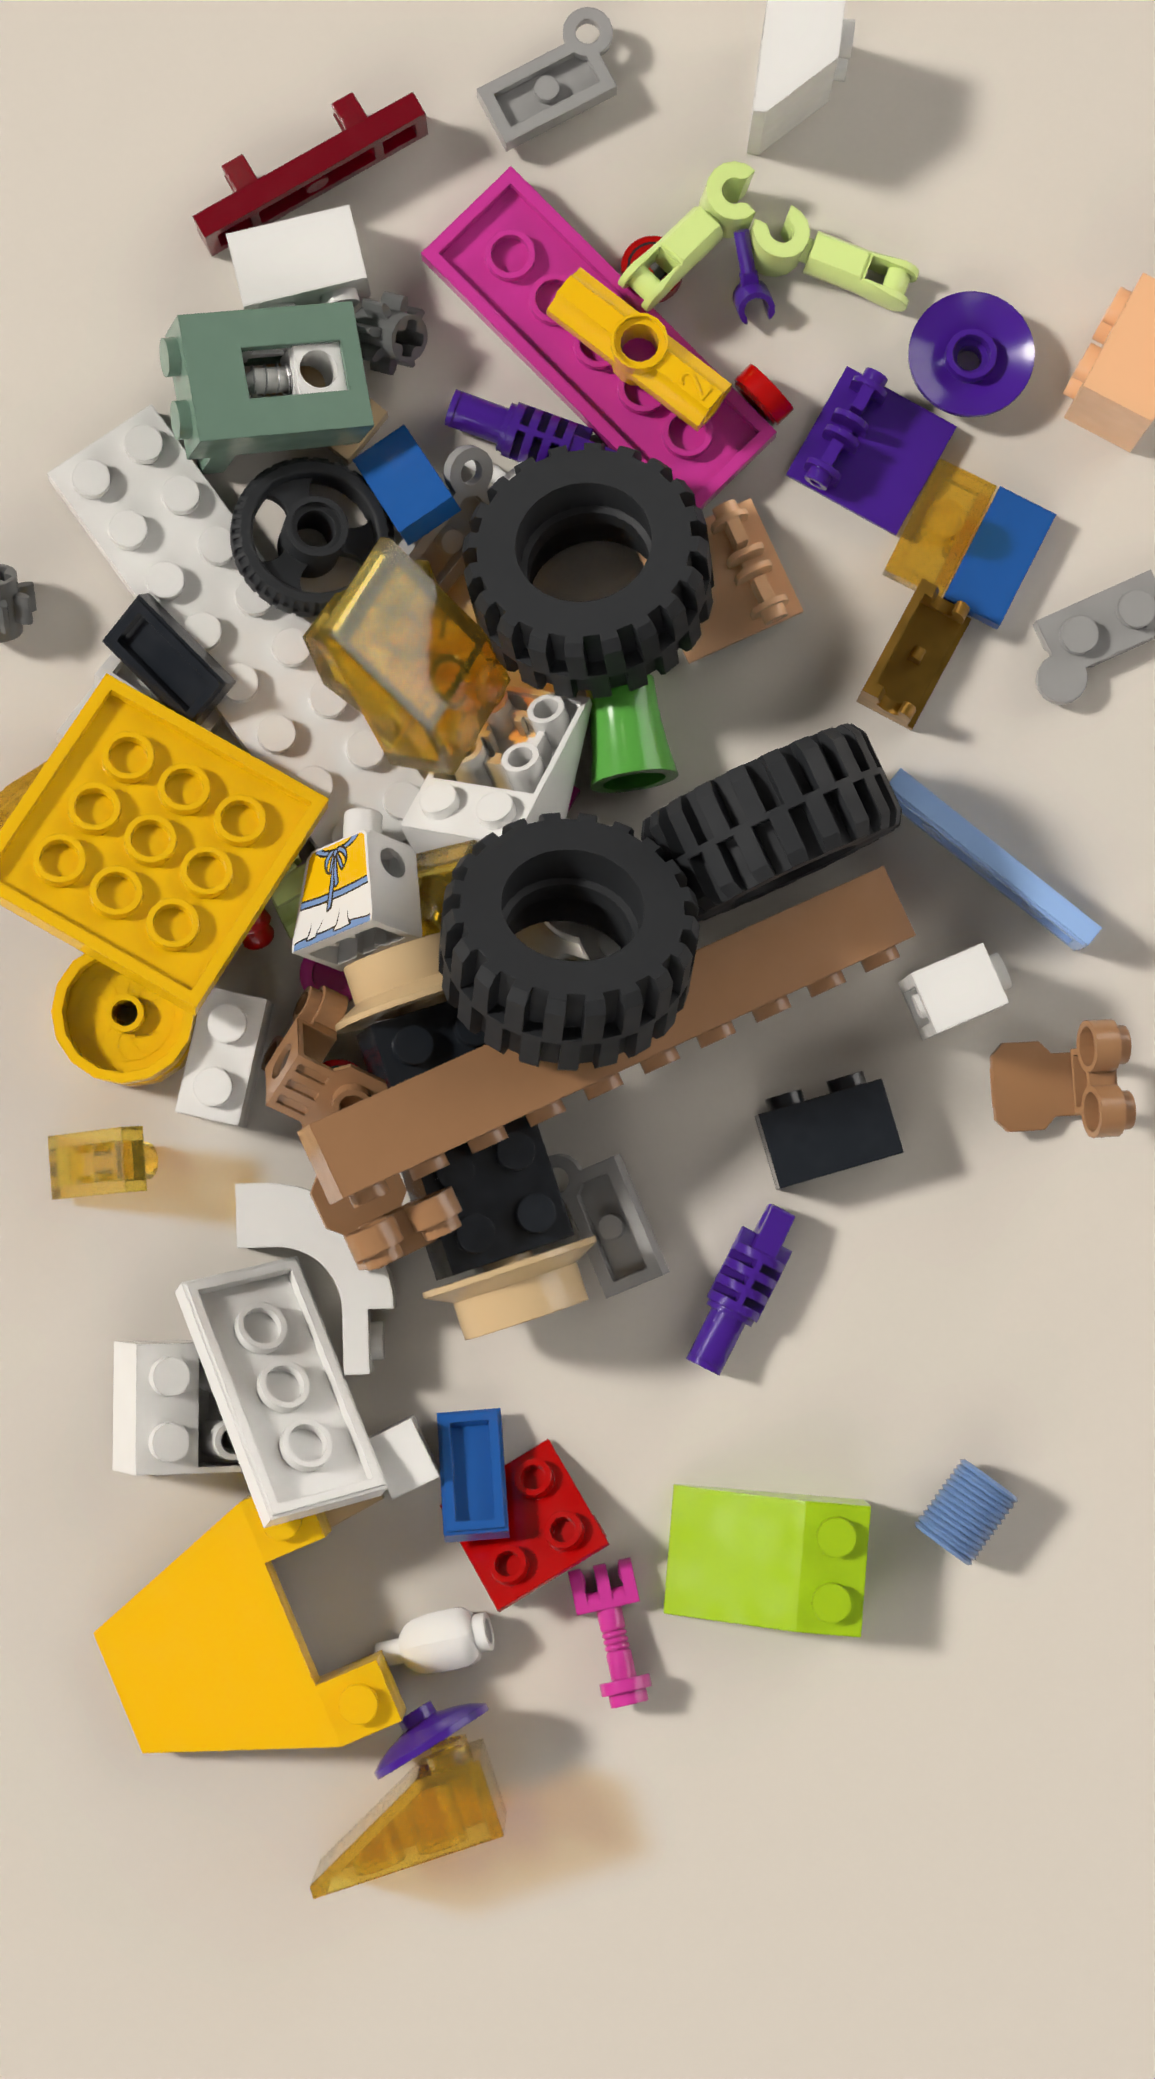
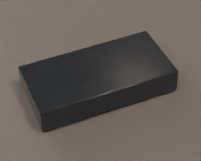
M150 593L139 594L102 640L167 708L201 726L236 683L231 675Z

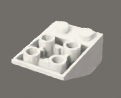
M478 681L400 825L409 845L416 853V859L424 874L452 879L453 869L463 856L468 853L472 854L474 844L492 832L498 837L501 836L503 826L525 818L528 824L538 822L541 814L558 812L561 814V819H566L592 707L590 697L577 695L576 698L555 695V692Z
M193 1340L114 1341V1471L134 1476L242 1472Z

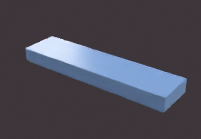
M902 768L890 780L889 783L905 817L1071 949L1079 951L1088 946L1102 929L1101 926Z

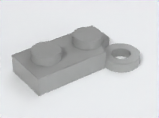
M591 7L575 10L567 17L564 23L563 45L477 88V98L506 152L617 95V85L601 57L612 44L613 35L610 19L604 12ZM592 24L599 30L600 36L593 43H583L576 37L577 29L581 25Z
M474 445L457 447L449 454L444 465L443 475L445 483L461 511L410 546L403 539L382 566L420 603L433 610L465 570L462 557L464 538L471 532L469 520L476 506L481 502L490 504L487 495L489 489L487 487L493 475L492 459L486 451ZM473 460L476 465L475 474L469 481L463 482L461 470L465 463Z
M555 1154L548 1156L552 1169L556 1167L561 1168L569 1177L567 1188L560 1193L564 1204H567L581 1239L596 1236L597 1242L587 1251V1254L606 1299L669 1272L620 1154L582 1169L577 1160L569 1155Z

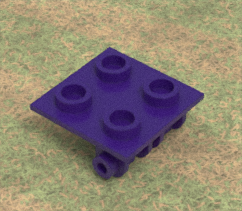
M847 366L786 476L896 536L957 426L886 388L885 385L888 379L881 372L867 367L863 374Z

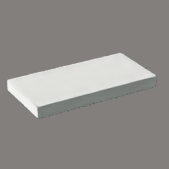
M294 1256L180 1283L175 1291L176 1297L263 1528L381 1496L388 1489L386 1480L298 1257Z

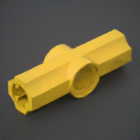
M581 267L568 277L547 308L546 313L548 317L607 361L621 381L629 385L639 386L697 432L719 409L732 388L730 382L670 337L665 326L658 318L648 313H639ZM644 338L654 345L656 353L649 360L642 362L633 361L623 353L622 347L631 339Z

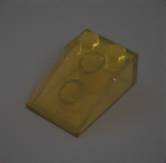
M380 537L319 632L390 765L454 775L468 751L475 745L478 734L496 704L504 697L507 686L511 681L506 669L499 663L493 651L491 641L484 630L390 538Z
M460 1734L446 1738L431 1747V1754L422 1758L320 1859L310 1884L313 1899L503 1837L507 1811L484 1739L481 1738L468 1743L466 1734Z

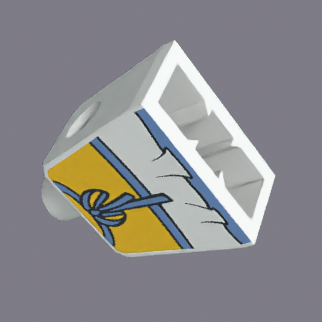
M363 807L347 810L344 813L343 838L311 852L306 861L292 942L293 954L343 971L344 967L359 959L422 937L416 853L410 845L382 834L383 816L379 811Z

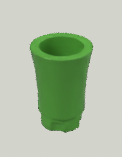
M650 674L647 675L648 685L633 691H629L628 685L612 688L611 697L593 699L592 691L585 690L586 697H590L592 702L589 721L592 752L590 788L593 791L621 793L643 790L671 782L679 775L666 739L658 706L654 677Z

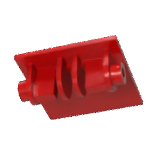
M549 1439L505 1465L510 1538L460 1542L498 1612L503 1611L610 1545L602 1526L590 1511Z

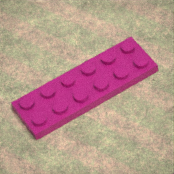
M512 166L421 252L422 261L588 427L592 428L593 432L609 448L616 451L619 446L641 451L642 462L647 464L651 458H655L670 467L673 480L676 478L684 480L695 494L696 507L703 509L776 438L777 431L733 387L719 409L697 432L639 386L629 385L621 381L607 361L547 316V308L553 301L557 291L568 277L581 267L639 313H648L658 318L665 326L670 337L716 371L654 308L646 312L641 307L644 300L630 286L622 289L618 285L621 275ZM634 338L623 345L622 351L629 359L642 362L654 356L656 348L650 341L644 338Z

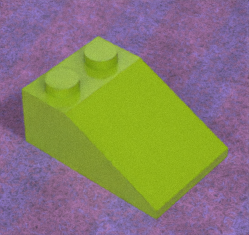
M673 1484L663 1613L791 1632L861 1637L871 1506L864 1499Z

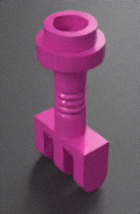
M631 1558L618 1560V1574L623 1585L613 1588L610 1586L606 1564L593 1565L598 1591L587 1594L586 1581L581 1569L568 1571L577 1616L597 1612L600 1631L603 1633L602 1638L605 1639L603 1644L606 1646L605 1651L608 1652L606 1658L611 1682L599 1684L602 1697H609L611 1709L648 1701L646 1688L652 1686L650 1673L636 1674L632 1652L628 1648L630 1643L627 1642V1630L624 1629L626 1625L621 1607L640 1602Z

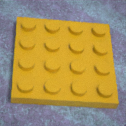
M106 673L0 830V905L196 1016L326 812L329 798Z

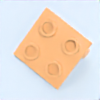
M751 498L738 504L735 499L723 502L712 509L714 515L705 518L714 576V587L711 589L713 605L709 619L700 623L702 635L692 650L687 652L682 650L688 664L804 612ZM637 552L644 567L647 559Z

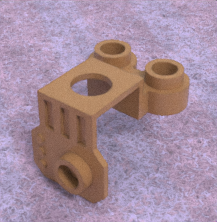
M325 985L319 989L308 986L303 991L293 1012L294 1023L284 1038L278 1035L272 1040L261 1065V1069L265 1071L266 1106L300 1121L302 1128L388 1089L384 1079L353 1064L331 1068L322 1063L337 1040L335 1025L345 1016L348 1007L347 996Z
M1112 1019L1084 1020L1077 1032V1048L1070 1049V1052L1051 1053L1039 1041L1000 1043L990 1055L989 1070L994 1121L1006 1132L1045 1130L1055 1117L1081 1115L1084 1129L1091 1138L1119 1137L1124 1130L1132 1129L1136 1120L1135 1100L1130 1091L1121 1090L1117 1083V1068L1119 1064H1126L1131 1056V1037L1127 1027L1117 1025Z
M396 1174L385 1180L390 1189L389 1193L354 1209L349 1197L330 1205L316 1176L310 1196L325 1228L343 1235L358 1269L370 1271L380 1269L437 1241V1238L462 1226L457 1214L463 1210L452 1186L442 1188L402 1205L407 1189L400 1174Z

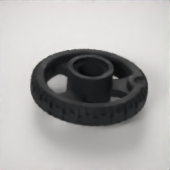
M301 457L292 458L290 461L284 460L259 473L246 486L237 501L230 526V545L235 559L234 562L239 573L244 577V581L252 591L257 592L259 597L269 605H275L276 609L307 618L341 615L368 600L379 588L388 573L382 566L394 552L395 533L393 522L364 477L355 470H349V467L336 461L332 463L329 462V459L313 457V459ZM310 483L325 485L346 495L358 506L367 523L360 527L349 528L347 517L338 504L325 497L309 495ZM268 499L278 504L284 510L286 518L277 541L279 557L271 561L261 562L254 544L253 524L258 509ZM305 528L315 529L323 534L327 544L320 547L308 545L300 538L298 531ZM339 556L350 558L363 568V572L353 582L338 590L315 593L302 591L301 577L317 578L327 574L335 566Z

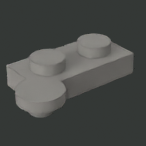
M1151 569L1045 616L1033 624L1043 649L1050 656L1042 662L1036 675L1037 689L1044 699L1059 705L1072 703L1082 695L1087 686L1088 675L1086 668L1094 667L1155 639V577Z

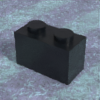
M860 1071L827 1081L830 1094L805 1101L802 1089L765 1099L768 1112L754 1117L776 1189L904 1153L882 1078L866 1083L864 1073Z

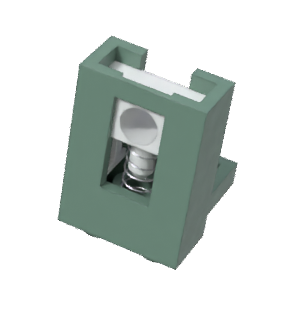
M352 301L177 315L165 335L166 338H161L159 354L162 372L165 377H173L177 400L172 401L170 407L172 431L176 440H184L187 460L197 459L198 468L203 475L224 473L236 455L360 443L374 427ZM275 364V367H267L266 365ZM263 365V368L254 369V366ZM244 366H250V371L245 374ZM300 366H310L317 369L325 380V387L318 388L308 384L301 375ZM282 393L284 396H277V394ZM255 394L259 398H252V396ZM265 394H270L272 397H264V396H265Z

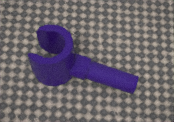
M749 229L734 231L740 268V283L735 287L732 297L734 306L740 320L744 324H748L745 307L749 301L761 298L766 315L770 320L775 314V304L767 285L759 280L758 271L755 268Z

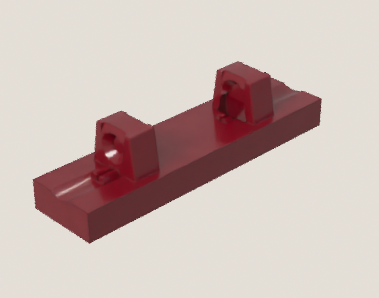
M411 92L369 117L354 93L347 94L331 104L335 112L333 116L342 132L259 179L243 154L223 164L221 168L225 173L224 177L233 193L192 216L198 233L211 256L229 247L226 237L227 233L273 223L428 135L426 113L415 94Z

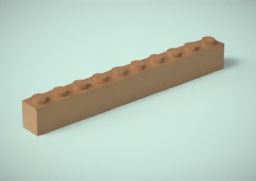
M881 866L697 949L684 1008L677 1012L675 1023L668 1032L658 1039L652 1037L651 1046L636 1056L628 1058L623 1052L618 1054L616 1064L595 1069L593 1062L579 1063L577 1071L557 1070L558 1063L540 1061L539 1067L525 1064L519 1061L518 1053L508 1049L503 1055L486 1044L308 1124L297 1131V1134L329 1204L331 1205L349 1197L355 1209L389 1193L390 1189L385 1180L408 1169L413 1181L418 1180L450 1165L445 1152L467 1142L472 1154L509 1138L503 1126L507 1123L526 1116L530 1127L535 1126L567 1111L562 1098L583 1089L589 1101L624 1085L619 1072L640 1063L644 1073H650L680 1059L675 1046L692 1038H697L702 1049L736 1033L732 1020L752 1012L756 1023L791 1008L792 1006L787 995L803 987H807L812 998L847 982L841 970L861 962L865 973L893 961L900 957L895 945L916 936L885 867Z

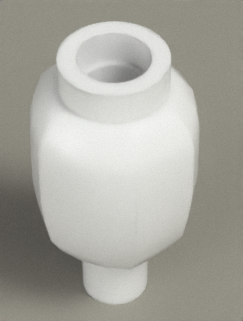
M455 1607L432 1612L411 1620L403 1627L399 1638L375 1643L374 1650L375 1652L383 1651L389 1667L404 1663L405 1666L414 1672L434 1674L454 1671L478 1663L482 1653L494 1650L495 1643L491 1621L486 1612L473 1614L464 1607Z

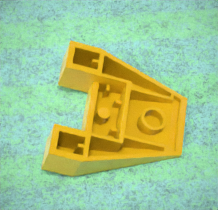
M247 1496L93 1633L142 1753L343 1747L403 1720L407 1709L382 1650L319 1676L271 1560L325 1538L332 1531L325 1512L263 1528L252 1496Z

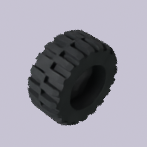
M584 443V450L568 451L567 445L549 449V457L535 462L534 458L530 457L514 466L516 475L510 480L504 476L500 477L487 491L490 504L488 505L483 502L478 504L469 520L471 532L464 538L462 557L465 564L463 573L478 629L485 644L493 648L495 659L507 671L516 672L519 669L522 682L536 689H544L546 683L553 685L555 695L576 698L578 690L592 691L593 699L611 697V689L623 685H628L629 691L636 690L648 685L647 675L657 670L661 675H665L679 664V648L686 652L692 650L702 635L700 623L709 619L713 605L711 589L714 587V576L707 525L703 511L696 507L695 494L684 480L678 478L673 480L672 469L658 459L651 458L647 464L642 462L641 451L625 446H619L617 452L606 451L605 443ZM610 541L634 549L647 559L643 569L626 587L610 596L584 602L565 601L549 596L532 585L537 573L550 558L570 546L583 542Z
M846 723L836 728L831 727L822 730L817 734L803 737L782 748L772 750L672 800L668 805L656 810L643 821L641 841L646 837L650 838L665 851V862L673 859L688 878L686 887L689 886L695 893L699 907L697 918L699 922L763 897L872 844L900 826L902 809L866 732L852 723Z
M560 812L541 814L538 822L529 824L525 818L503 826L501 836L498 837L492 832L474 844L472 854L468 853L463 856L452 871L451 883L446 886L442 908L439 944V972L443 976L442 989L448 1003L454 1008H458L457 1017L467 1029L474 1034L482 1030L485 1033L484 1043L503 1055L509 1049L519 1054V1061L536 1067H539L540 1061L558 1063L557 1070L577 1071L579 1063L593 1062L595 1069L616 1064L618 1054L624 1052L628 1058L636 1056L651 1046L652 1037L658 1039L664 1036L674 1025L677 1012L684 1008L689 992L700 924L697 921L699 907L695 893L689 886L686 887L688 878L673 859L667 862L664 861L665 851L648 837L643 841L635 838L634 830L631 827L617 821L614 822L613 826L598 823L596 815L583 813L578 814V819H561ZM569 921L584 924L601 931L614 940L621 949L616 953L596 960L565 961L534 951L521 942L515 934L538 923Z

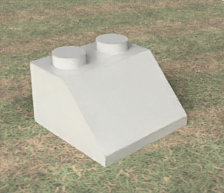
M767 0L747 145L748 154H761L827 104L833 80L845 82L855 30V19L844 18L846 0Z

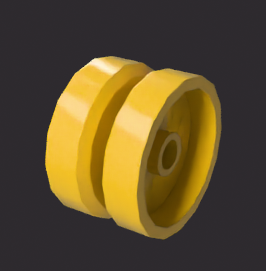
M85 953L72 961L57 983L51 1009L56 1039L73 1064L96 1079L130 1087L162 1082L185 1066L197 1015H192ZM135 1004L137 1008L135 1021L130 1025L123 1026L125 1022L117 1019L118 1010L121 1006L132 1008Z

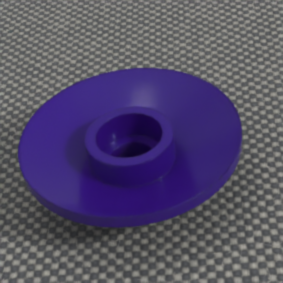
M977 291L951 294L931 305L917 321L908 347L909 369L913 381L921 394L938 409L955 416L967 418L994 414L1014 402L1025 389L1031 377L1035 361L1033 337L1028 324L1021 314L1005 300L992 294ZM964 351L973 352L979 358L980 366L974 370H965L959 365L957 356Z
M430 1700L407 1714L398 1723L404 1733L383 1756L374 1772L378 1780L460 1730L489 1710L487 1704L469 1703L437 1711Z

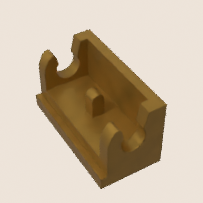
M923 578L856 702L910 731L915 726L971 621V618L967 617L970 607L965 602L957 601L956 604L944 600L938 595V586Z

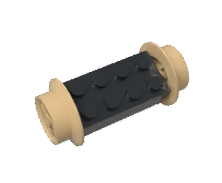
M440 932L387 948L359 959L343 968L355 1006L335 1025L336 1033L341 1034L364 1029L356 1037L367 1071L384 1079L388 1088L486 1045L484 1043L485 1033L482 1030L476 1034L469 1031L457 1017L458 1008H454L446 999L442 989L443 976L439 972ZM526 1116L503 1125L509 1138L472 1154L466 1142L445 1152L450 1165L418 1180L413 1181L408 1169L401 1172L410 1201L452 1186L463 1210L457 1214L462 1224L461 1227L425 1246L436 1281L481 1266L484 1272L422 1292L424 1299L453 1303L465 1340L503 1330L589 1300L577 1261L597 1242L595 1235L535 1255L532 1253V1249L573 1236L574 1232L538 1124L530 1127Z

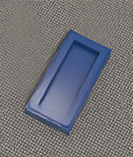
M404 424L352 459L408 546L461 511V508Z
M1000 486L943 599L953 604H956L957 601L965 602L970 607L969 616L997 630L1057 514Z
M501 1408L437 1413L445 1543L510 1538Z

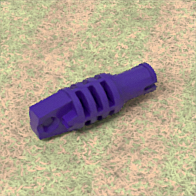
M458 389L454 392L444 423L446 426L497 444L496 451L501 452V456L517 462L525 461L530 457H533L535 462L549 457V449L567 445L568 451L584 450V443H595L590 441L593 429L521 402L518 405L512 403L510 408ZM605 446L606 451L617 452Z
M768 1204L754 1231L744 1226L741 1227L706 1296L709 1298L706 1304L711 1309L686 1357L687 1360L720 1376L745 1325L752 1327L754 1322H758L793 1252L782 1245L794 1222V1214L774 1204Z

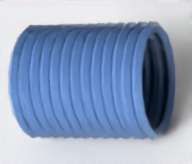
M960 1459L961 1464L956 1465L957 1468L953 1469L954 1473L950 1474L949 1479H946V1484H942L943 1489H938L939 1494H935V1499L931 1500L930 1505H927L928 1510H923L924 1515H919V1521L915 1522V1527L963 1563L972 1565V1560H976V1556H979L978 1551H983L982 1546H985L986 1541L990 1540V1535H994L993 1530H998L997 1525L1002 1524L1001 1520L1005 1519V1514H1009V1509H1013V1503L1018 1502L1015 1495L966 1459Z

